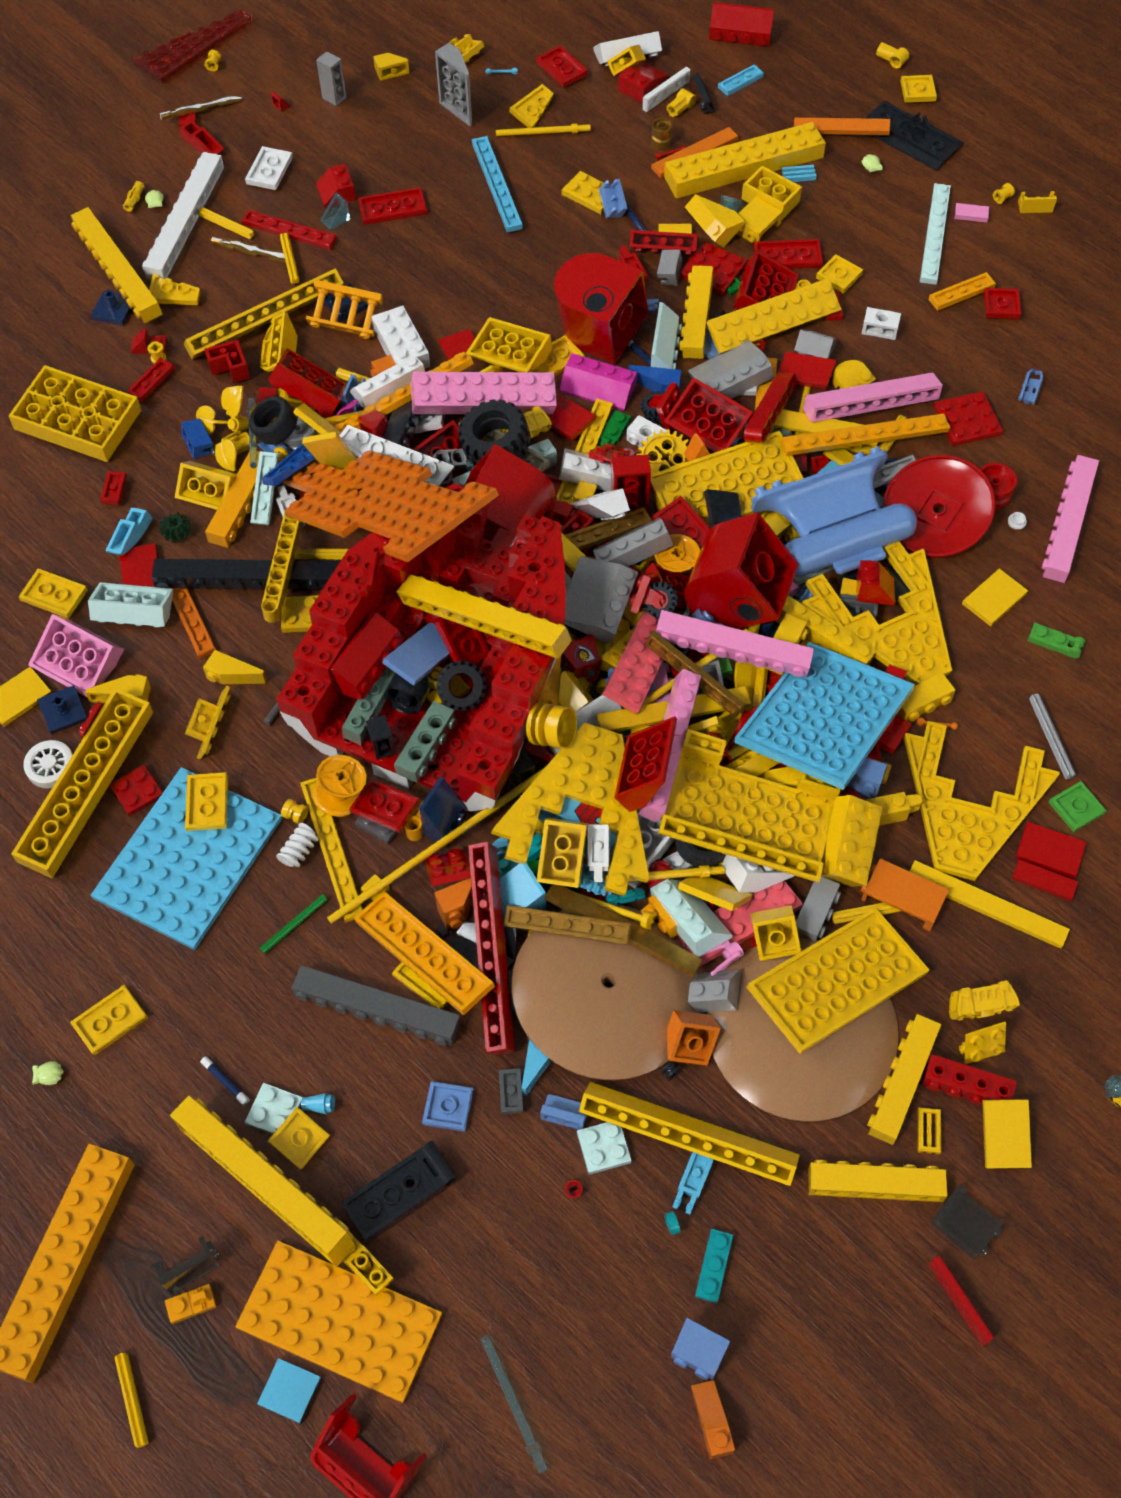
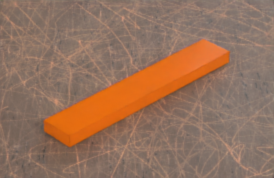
M794 119V127L813 122L820 134L889 135L890 119Z
M728 127L651 164V169L662 178L664 177L665 162L730 145L738 141V135Z
M170 588L173 589L172 602L198 658L201 659L212 654L216 648L188 589Z

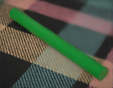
M322 894L259 949L266 954L328 901L327 898Z

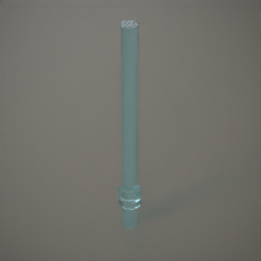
M254 398L248 399L246 410L249 419L251 415L249 411L255 406ZM249 427L250 467L256 468V436Z
M489 1335L483 1336L480 1340L527 1445L525 1449L528 1456H532L539 1474L544 1473L548 1469L540 1453L542 1451L538 1441H535Z

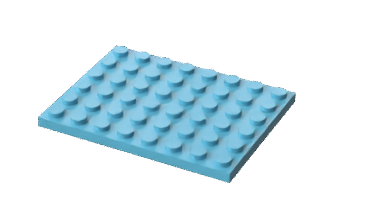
M808 642L806 647L814 648L806 678L784 673L736 735L735 743L844 790L914 690V684Z
M181 767L96 886L91 897L139 923L196 950L283 818L280 814L228 790L227 829L186 831L187 775H194L195 773Z

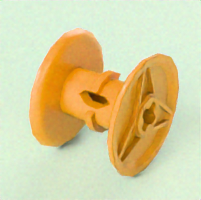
M682 534L669 535L673 546L654 555L657 561L656 564L671 572H682L691 575L700 553L698 544L692 538Z
M346 755L330 756L321 762L317 768L316 778L318 782L313 789V799L315 805L322 812L336 817L351 814L349 808L366 784L367 775L360 762Z

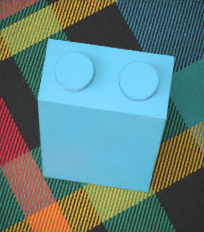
M519 863L500 878L503 922L507 905L546 910V892L540 883L537 882V878L527 863L525 865Z

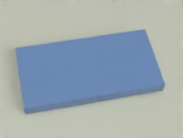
M430 622L386 656L383 664L414 686L450 657V654L436 626Z

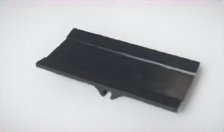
M888 101L882 102L865 118L890 119L889 135L871 136L935 171L957 149L964 145V142L930 125L926 115L921 120L919 118L920 112L912 115Z

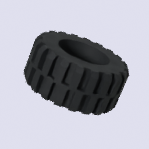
M493 399L486 403L485 401L481 402L479 406L472 407L471 411L464 415V419L461 420L459 425V441L466 458L474 466L494 444L520 459L528 451L527 447L530 446L531 435L524 414L515 404L511 402L506 403L505 400L499 399V401ZM494 429L508 430L499 440L493 442L481 441L485 434Z

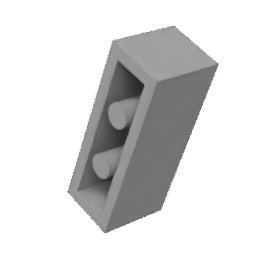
M326 51L316 60L321 93L324 100L337 106L347 98L342 62L340 58Z
M822 876L819 883L813 882L796 920L798 937L816 941L818 937L822 939L826 929L823 924L825 920L830 921L834 911L831 909L833 903L837 904L841 892H838L839 883Z

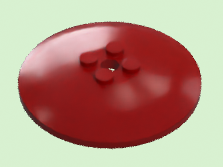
M932 455L909 463L890 481L883 499V508L899 503L912 508L917 517L916 530L913 535L899 542L906 550L912 553L924 549L926 557L931 558L953 556L974 546L988 531L995 512L994 492L985 474L969 461L950 455ZM941 506L944 510L941 513H936L934 508Z

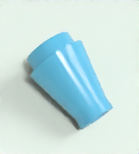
M327 1092L310 1097H302L301 1108L302 1110L327 1115L329 1112L334 1111V1095H329Z

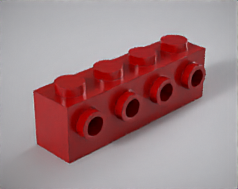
M631 230L630 247H633V251H643V248H650V252H659L660 249L683 250V254H692L693 251H696L697 234Z
M931 1054L926 1064L921 1085L926 1086L931 1091L937 1092L940 1090L948 1093L950 1097L968 1099L972 1104L982 1105V1100L1013 1099L1017 1081Z

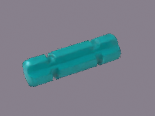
M636 888L633 891L627 890L624 896L618 894L607 895L606 903L617 906L618 903L619 905L634 902L635 899L637 901L643 900L645 898V891L642 888Z

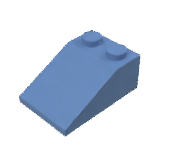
M866 758L847 786L866 799L876 798L887 764Z
M686 1318L671 1357L676 1365L684 1369L688 1366L695 1370L694 1374L704 1380L708 1378L713 1380L730 1341Z

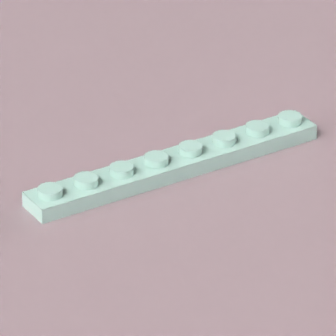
M934 183L920 276L921 283L937 284L951 185Z

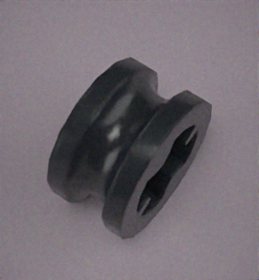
M675 1061L669 1062L660 1072L662 1075H666L667 1081L672 1080L682 1070V1067L677 1066Z

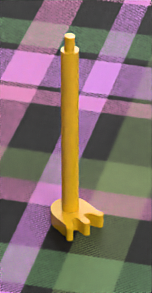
M580 894L616 914L641 922L642 928L649 931L652 930L651 924L654 923L653 918L657 913L650 911L641 915Z

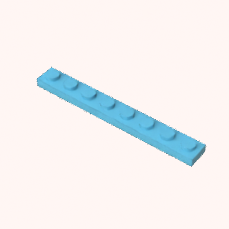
M488 137L472 139V146L506 232L521 230L522 222Z

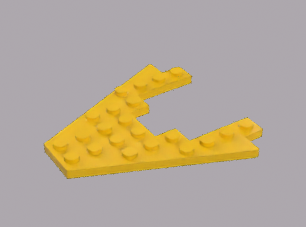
M900 542L883 547L886 558L911 592L899 596L897 600L906 613L880 625L869 610L853 617L823 574L806 581L805 585L813 597L802 601L801 604L876 652L874 658L887 667L890 664L906 670L907 676L905 679L910 683L917 685L940 673L947 676L952 672L924 549L908 554Z
M928 721L924 737L906 733L904 741L916 793L923 798L920 810L934 869L940 872L975 881L1056 781L1060 772L1041 767L1045 750L1025 746L1014 795L994 791L991 807L952 798L955 780L936 775L947 726Z
M585 722L576 731L571 746L567 749H561L493 828L491 834L509 839L504 859L525 865L540 809L559 815L564 798L566 797L602 809L599 824H609V831L617 834L604 890L624 896L627 891L629 878L645 883L649 881L637 810L629 812L614 799L625 750L621 734Z

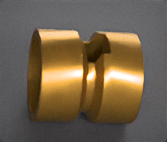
M658 118L652 123L651 144L656 149L664 150L671 146L672 122L669 119Z

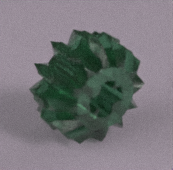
M178 511L175 515L170 513L168 517L163 516V520L160 521L159 530L166 541L170 540L174 543L178 540L181 542L182 538L187 539V535L191 534L190 521L184 514L180 515Z

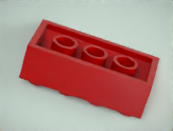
M713 2L709 40L769 47L774 9Z
M373 611L330 668L343 695L363 700L387 668L383 664L384 658L404 643L399 630L377 612Z

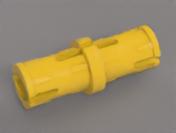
M136 181L133 188L127 193V199L123 204V208L126 211L131 212L136 202H139L140 194L145 188L142 182Z

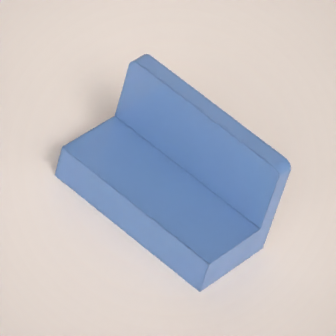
M551 1094L547 1095L545 1105H542L540 1112L541 1120L577 1130L584 1128L587 1115L579 1112L580 1102Z

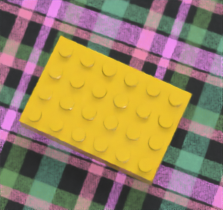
M44 365L9 414V418L14 430L108 462L140 414L141 408L136 396Z

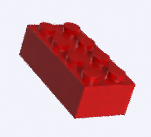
M649 455L611 457V491L623 488L630 509L624 513L626 514L644 507L649 515L651 484Z

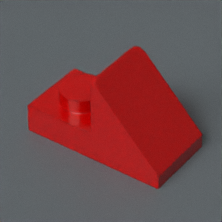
M144 327L132 339L131 353H149L148 345L152 342L162 343L163 353H166V335L149 336L147 328Z

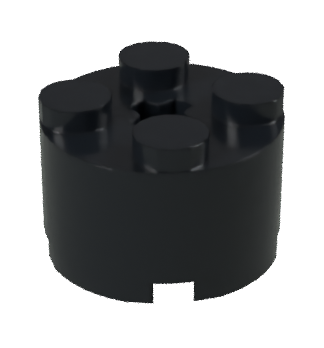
M395 673L384 692V698L386 701L389 699L392 702L391 706L399 712L412 714L414 711H417L416 713H418L430 693L429 680L425 676L413 686Z

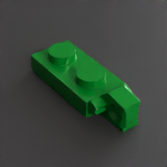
M615 410L600 436V446L604 445V443L617 445L631 421V416Z

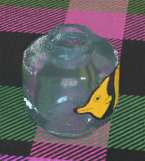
M1113 1075L1104 1084V1094L1113 1104L1121 1108V1075Z

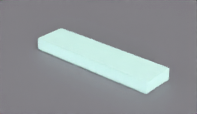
M262 451L259 453L251 524L270 526L275 486L264 485L261 478L278 464V453Z

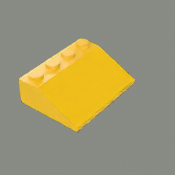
M489 317L466 354L471 358L518 372H532L546 361L553 348L549 334Z

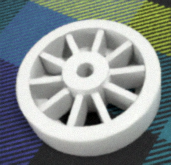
M56 740L40 742L33 746L26 754L24 771L34 785L41 788H53L73 753L63 742Z

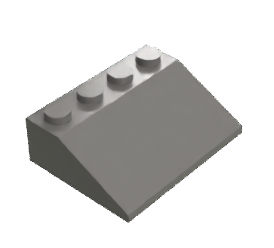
M449 42L435 51L439 103L471 127L472 110L469 72L460 50Z
M750 340L688 370L692 379L693 377L730 399L773 379L771 363L765 354Z
M580 557L566 592L565 624L587 635L593 634L594 638L608 644L616 634L638 572L622 564Z

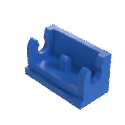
M201 419L181 422V435L193 459L209 455L211 453L210 450H203L213 447V443Z

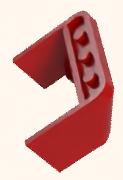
M353 1393L331 1413L311 1452V1462L318 1471L349 1498H400L414 1480L427 1456L422 1453L412 1465L404 1460L397 1461L393 1467L357 1437L360 1432V1423L357 1417L349 1412L357 1397Z

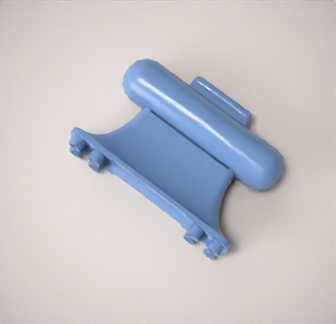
M877 446L870 450V455L865 456L863 452H859L854 455L852 462L786 484L778 480L772 483V488L766 490L765 486L755 489L756 496L751 499L752 512H777L794 526L800 536L785 545L799 563L795 576H804L832 565L839 575L858 569L860 560L878 562L885 559L886 553L883 547L905 540L914 534L917 527V517L911 507L899 503L880 508L874 492V475L876 471L883 467L888 457L885 450H881Z

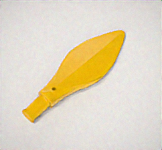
M761 624L750 626L747 630L758 634ZM736 661L734 673L735 688L745 686L751 701L750 706L743 707L739 713L741 718L744 709L750 711L752 708L757 667L754 664Z

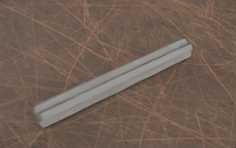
M1040 694L1031 695L1029 698L1030 703L1064 778L1067 780L1074 778L1076 775L1075 770Z

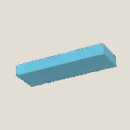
M752 65L718 83V88L726 96H729L763 78L764 72L756 65Z

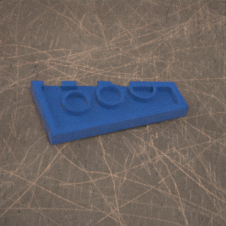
M301 444L265 474L261 481L264 485L277 486L287 477L314 460L315 457Z

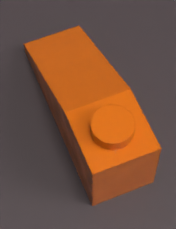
M714 1380L692 1385L691 1389L709 1459L733 1454L735 1451L733 1440Z

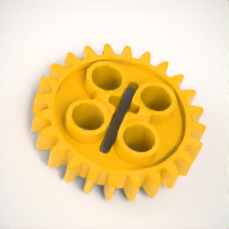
M661 429L659 435L653 432V438L647 435L646 439L648 442H641L643 447H638V451L641 453L637 455L655 454L658 457L657 460L650 461L651 474L659 472L661 468L668 469L671 467L670 465H676L677 463L673 461L675 457H681L682 463L689 462L684 455L689 440L682 441L683 434L677 437V431L671 435L669 429L666 434ZM669 443L672 447L669 450H665L662 448V445ZM655 447H658L661 453H659V451H657ZM662 455L665 458L669 457L668 462L666 460L662 461Z

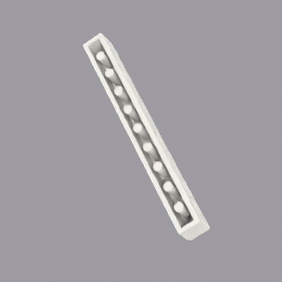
M203 152L201 157L198 158L189 180L186 181L183 191L180 192L179 199L174 203L171 214L168 215L165 225L161 228V233L155 239V244L150 249L146 261L143 262L142 269L147 279H152L153 273L163 279L168 277L199 217L198 210L206 204L224 169L221 155Z

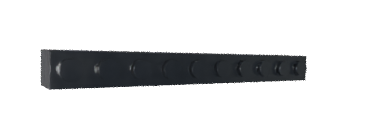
M154 559L152 580L154 587L260 590L266 588L272 560ZM294 560L287 589L322 590L340 561Z

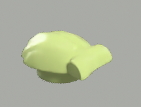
M868 154L862 160V164L869 172L883 169L880 159L876 155Z
M156 190L148 192L145 196L148 208L162 207L164 195Z
M50 1061L40 1066H33L32 1083L33 1085L38 1083L44 1085L56 1084L64 1072L61 1064H58L56 1061Z

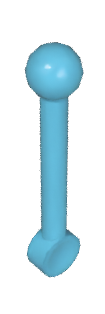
M487 68L485 72L488 75L491 73L517 74L518 69L491 70Z

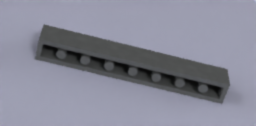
M302 965L291 987L294 996L301 1001L306 1002L310 1000L323 1008L329 1006L342 1014L348 1012L354 1014L360 1020H366L367 1018L373 1020L379 1026L385 1027L389 1025L401 1033L411 1032L420 1039H433L435 1043L442 1046L446 1044L453 1045L461 1024L460 1015Z

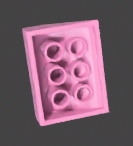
M52 614L28 665L67 687L74 685L78 693L86 696V689L100 685L105 681L116 667L124 649L65 617Z

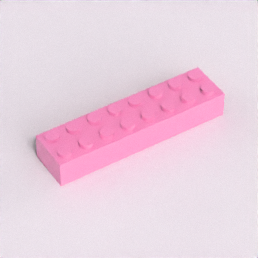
M413 372L410 380L413 414H466L471 411L472 407H477L481 402L485 401L486 403L493 399L499 401V399L505 400L506 403L511 402L519 407L522 413L531 411L533 407L539 406L546 414H553L557 406L554 373Z

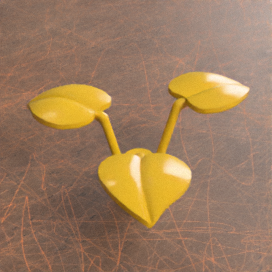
M243 386L227 387L222 392V407L227 410L226 414L232 417L228 421L214 420L215 410L210 406H201L196 412V419H201L208 435L214 432V423L228 424L229 429L235 431L222 438V443L217 444L215 447L217 462L221 467L229 471H237V450L234 442L229 438L236 434H241V431H246L249 428L247 417L239 415L243 398Z

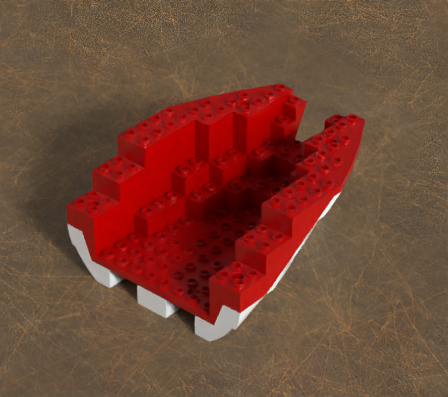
M454 483L446 487V489L460 492L464 487ZM488 503L409 562L387 555L383 547L391 539L374 532L348 549L309 610L312 625L293 654L296 669L276 699L285 722L321 753L328 756L343 755L344 752L370 762L374 775L409 789L413 781L396 774L394 763L431 706V703L426 698L420 712L416 713L417 711H414L412 714H405L395 710L391 706L392 702L389 699L385 702L378 716L385 715L392 734L396 754L377 760L368 734V739L363 741L362 745L343 738L342 726L358 699L343 695L330 668L373 611L396 627L404 642L430 622L434 624L436 621H449L403 604L396 591L410 574L417 577L421 576L431 582L436 581L446 587L451 586L455 590L468 592L472 596L483 597L487 601L498 602L502 606L512 607L519 612L530 613L534 617L545 618L549 622L565 626V560L560 522L544 516L539 520L524 514L516 528V533L499 528L493 540L488 541L483 539ZM377 551L379 555L375 567L372 594L368 592L367 596H361L359 594L360 591H358L360 587L359 580L369 566L374 552ZM481 632L490 651L480 667L486 678L487 689L485 696L472 709L466 711L455 710L456 726L453 730L450 729L445 744L439 747L435 760L431 761L428 765L429 767L431 764H436L439 766L438 769L434 771L427 769L425 776L421 777L418 781L420 784L433 788L440 776L443 777L463 803L465 811L493 808L504 783L519 757L526 735V722L529 711L535 703L539 702L546 680L556 661V658ZM473 688L470 689L469 693L465 694L462 697L468 696L472 692Z

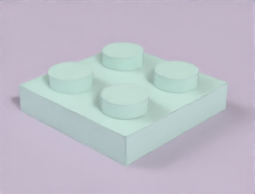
M263 1083L245 1120V1124L273 1135L296 1107H301L302 1097Z
M606 1122L577 1130V1136L589 1175L631 1163L630 1154L620 1126Z

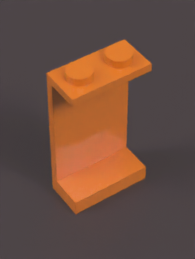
M880 859L877 865L873 864L869 872L871 878L867 882V886H862L860 890L863 892L861 900L865 902L867 896L873 897L925 921L923 929L930 931L949 889L883 859Z

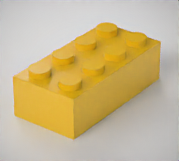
M852 795L835 797L822 859L824 865L821 876L851 887L867 886L883 807Z

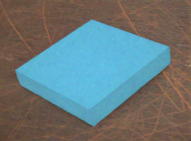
M278 1358L257 1404L301 1424L321 1377Z

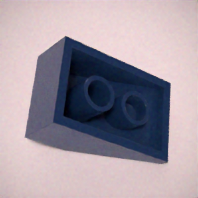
M440 776L419 808L424 836L436 842L456 829L458 825H461L466 817L463 803L447 781Z

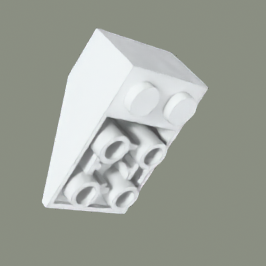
M726 855L722 863L726 875L739 893L759 892L795 876L730 855Z

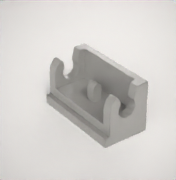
M662 250L657 277L668 279L661 280L662 285L678 286L683 262L680 250Z

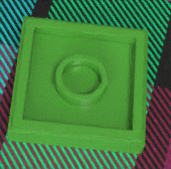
M1082 781L1052 797L1048 802L1073 833L1107 812Z

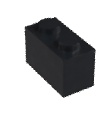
M385 715L375 716L365 721L376 759L379 760L396 754L392 734Z

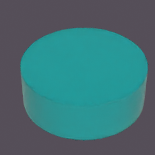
M673 1211L665 1213L664 1218L670 1234L676 1235L680 1233L675 1213Z

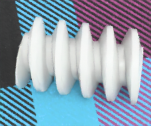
M299 823V828L294 830V834H291L289 837L290 840L286 841L285 847L281 848V853L276 855L277 859L286 866L300 867L301 865L297 860L304 861L305 857L302 853L307 855L310 853L306 847L313 848L314 844L311 840L314 842L319 840L313 829L304 823Z

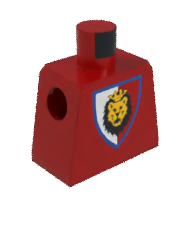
M593 634L570 642L561 655V661L567 669L573 672L577 679L585 676L588 682L596 681L598 679L596 672L601 669V659Z

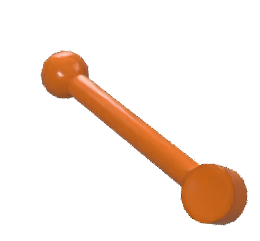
M918 718L917 725H927L928 721H925L924 718ZM934 722L946 725L947 727H950L953 730H956L958 728V724L956 722H953L951 724Z

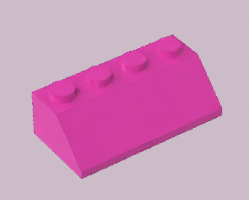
M572 353L565 366L559 392L591 402H595L596 398L613 403V408L625 411L636 388L637 372Z

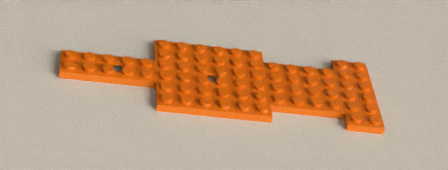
M371 450L362 453L360 458L349 462L347 467L342 470L312 460L281 482V484L306 492L304 497L293 501L285 509L288 517L343 538L359 527L390 538L389 543L383 547L385 553L406 562L412 560L499 496L496 488L476 482L466 484L460 492L424 482L433 475L430 468Z

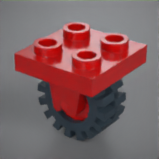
M670 383L666 391L661 393L660 391H656L655 394L651 392V395H646V399L643 398L640 404L645 419L656 423L658 420V423L661 422L664 429L670 430V434H672L674 428L664 423V420L681 397L677 383Z
M652 572L645 574L638 580L636 587L639 589L630 601L632 606L630 611L638 614L646 610V612H650V615H655L656 617H660L661 610L673 612L678 605L677 599L679 596L676 594L677 590L673 588V585H669L668 582H656L657 574Z

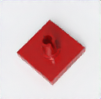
M896 715L876 744L880 748L894 754L905 734L911 728L912 723Z

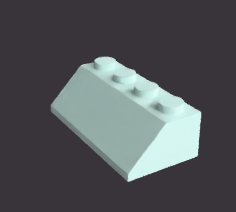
M662 302L659 304L651 355V367L675 369L676 363H673V360H677L678 350H675V347H679L680 340L677 334H681L682 324H678L679 316Z
M100 582L88 600L90 620L116 622L117 624L127 623L137 626L164 627L170 617L173 589Z
M666 879L650 888L651 896H656L677 924L678 935L697 957L732 938L729 930L701 898L678 889L680 880Z

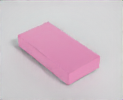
M956 203L954 219L987 222L989 206Z

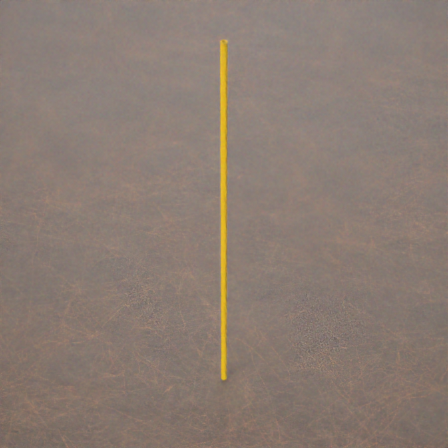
M708 654L695 664L702 669L718 656ZM675 678L647 696L642 705L651 704L670 691ZM544 768L496 800L492 809H483L328 916L329 922L333 924L524 792Z

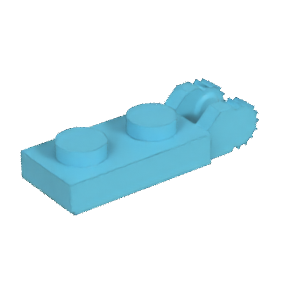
M692 1152L679 1184L673 1208L677 1209L681 1204L683 1194L691 1196V1199L687 1204L685 1213L691 1214L696 1199H699L714 1159Z

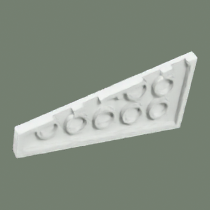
M347 425L339 435L359 458L362 453L371 450L430 468L433 475L424 482L441 486L456 467L350 425Z

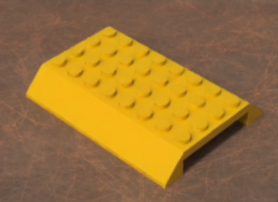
M688 729L666 811L661 818L658 834L819 883L824 865L822 858L835 797H838L840 788L801 772L795 789L720 766L726 740Z

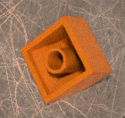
M471 878L434 893L437 910L447 929L459 928L466 922L473 906Z
M673 1010L667 1027V1057L669 1061L708 1065L721 1029L712 1015Z

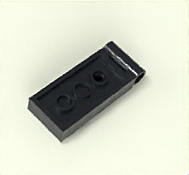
M429 1141L404 1160L341 1202V1205L367 1244L444 1191L446 1187L458 1179V1176L434 1141ZM413 1182L414 1186L407 1187V1184Z

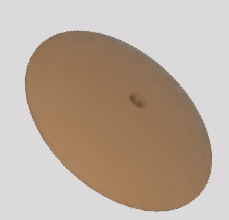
M617 905L618 907L641 914L639 910H636L634 908H630L623 905ZM562 910V911L558 912V913H564V914H571L570 912H568V911H566V910ZM619 915L641 927V922ZM654 920V923L651 924L652 930L650 932L686 950L676 936L670 939L666 933L663 934L658 927L659 921ZM532 931L523 943L514 964L512 974L513 1004L526 1035L554 1063L585 1077L601 1080H622L639 1077L660 1068L669 1061L667 1057V1027L673 1010L699 1013L688 1003L690 982L698 976L697 972L692 978L630 944L622 945ZM603 983H609L612 987L608 988Z
M799 938L801 951L819 940L813 941L807 938ZM755 946L746 951L744 956L725 970L741 971L737 1010L707 1012V1015H712L721 1027L712 1055L722 1075L732 1088L752 1105L767 1113L788 1120L802 1122L824 1121L841 1117L858 1109L869 1101L883 1086L887 1075L892 1070L890 1067L897 1054L898 1022L891 999H887L826 1039L799 1054L746 988L749 982L795 955L760 961L758 949Z

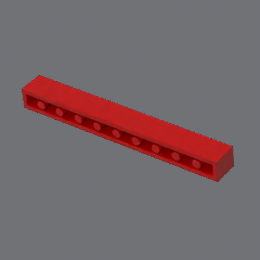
M489 842L469 845L468 848L479 971L488 977L495 986L481 999L485 1046L487 1053L497 1056L515 1053L497 848Z

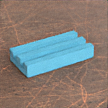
M814 165L782 167V176L792 182L816 180L817 175L815 174Z

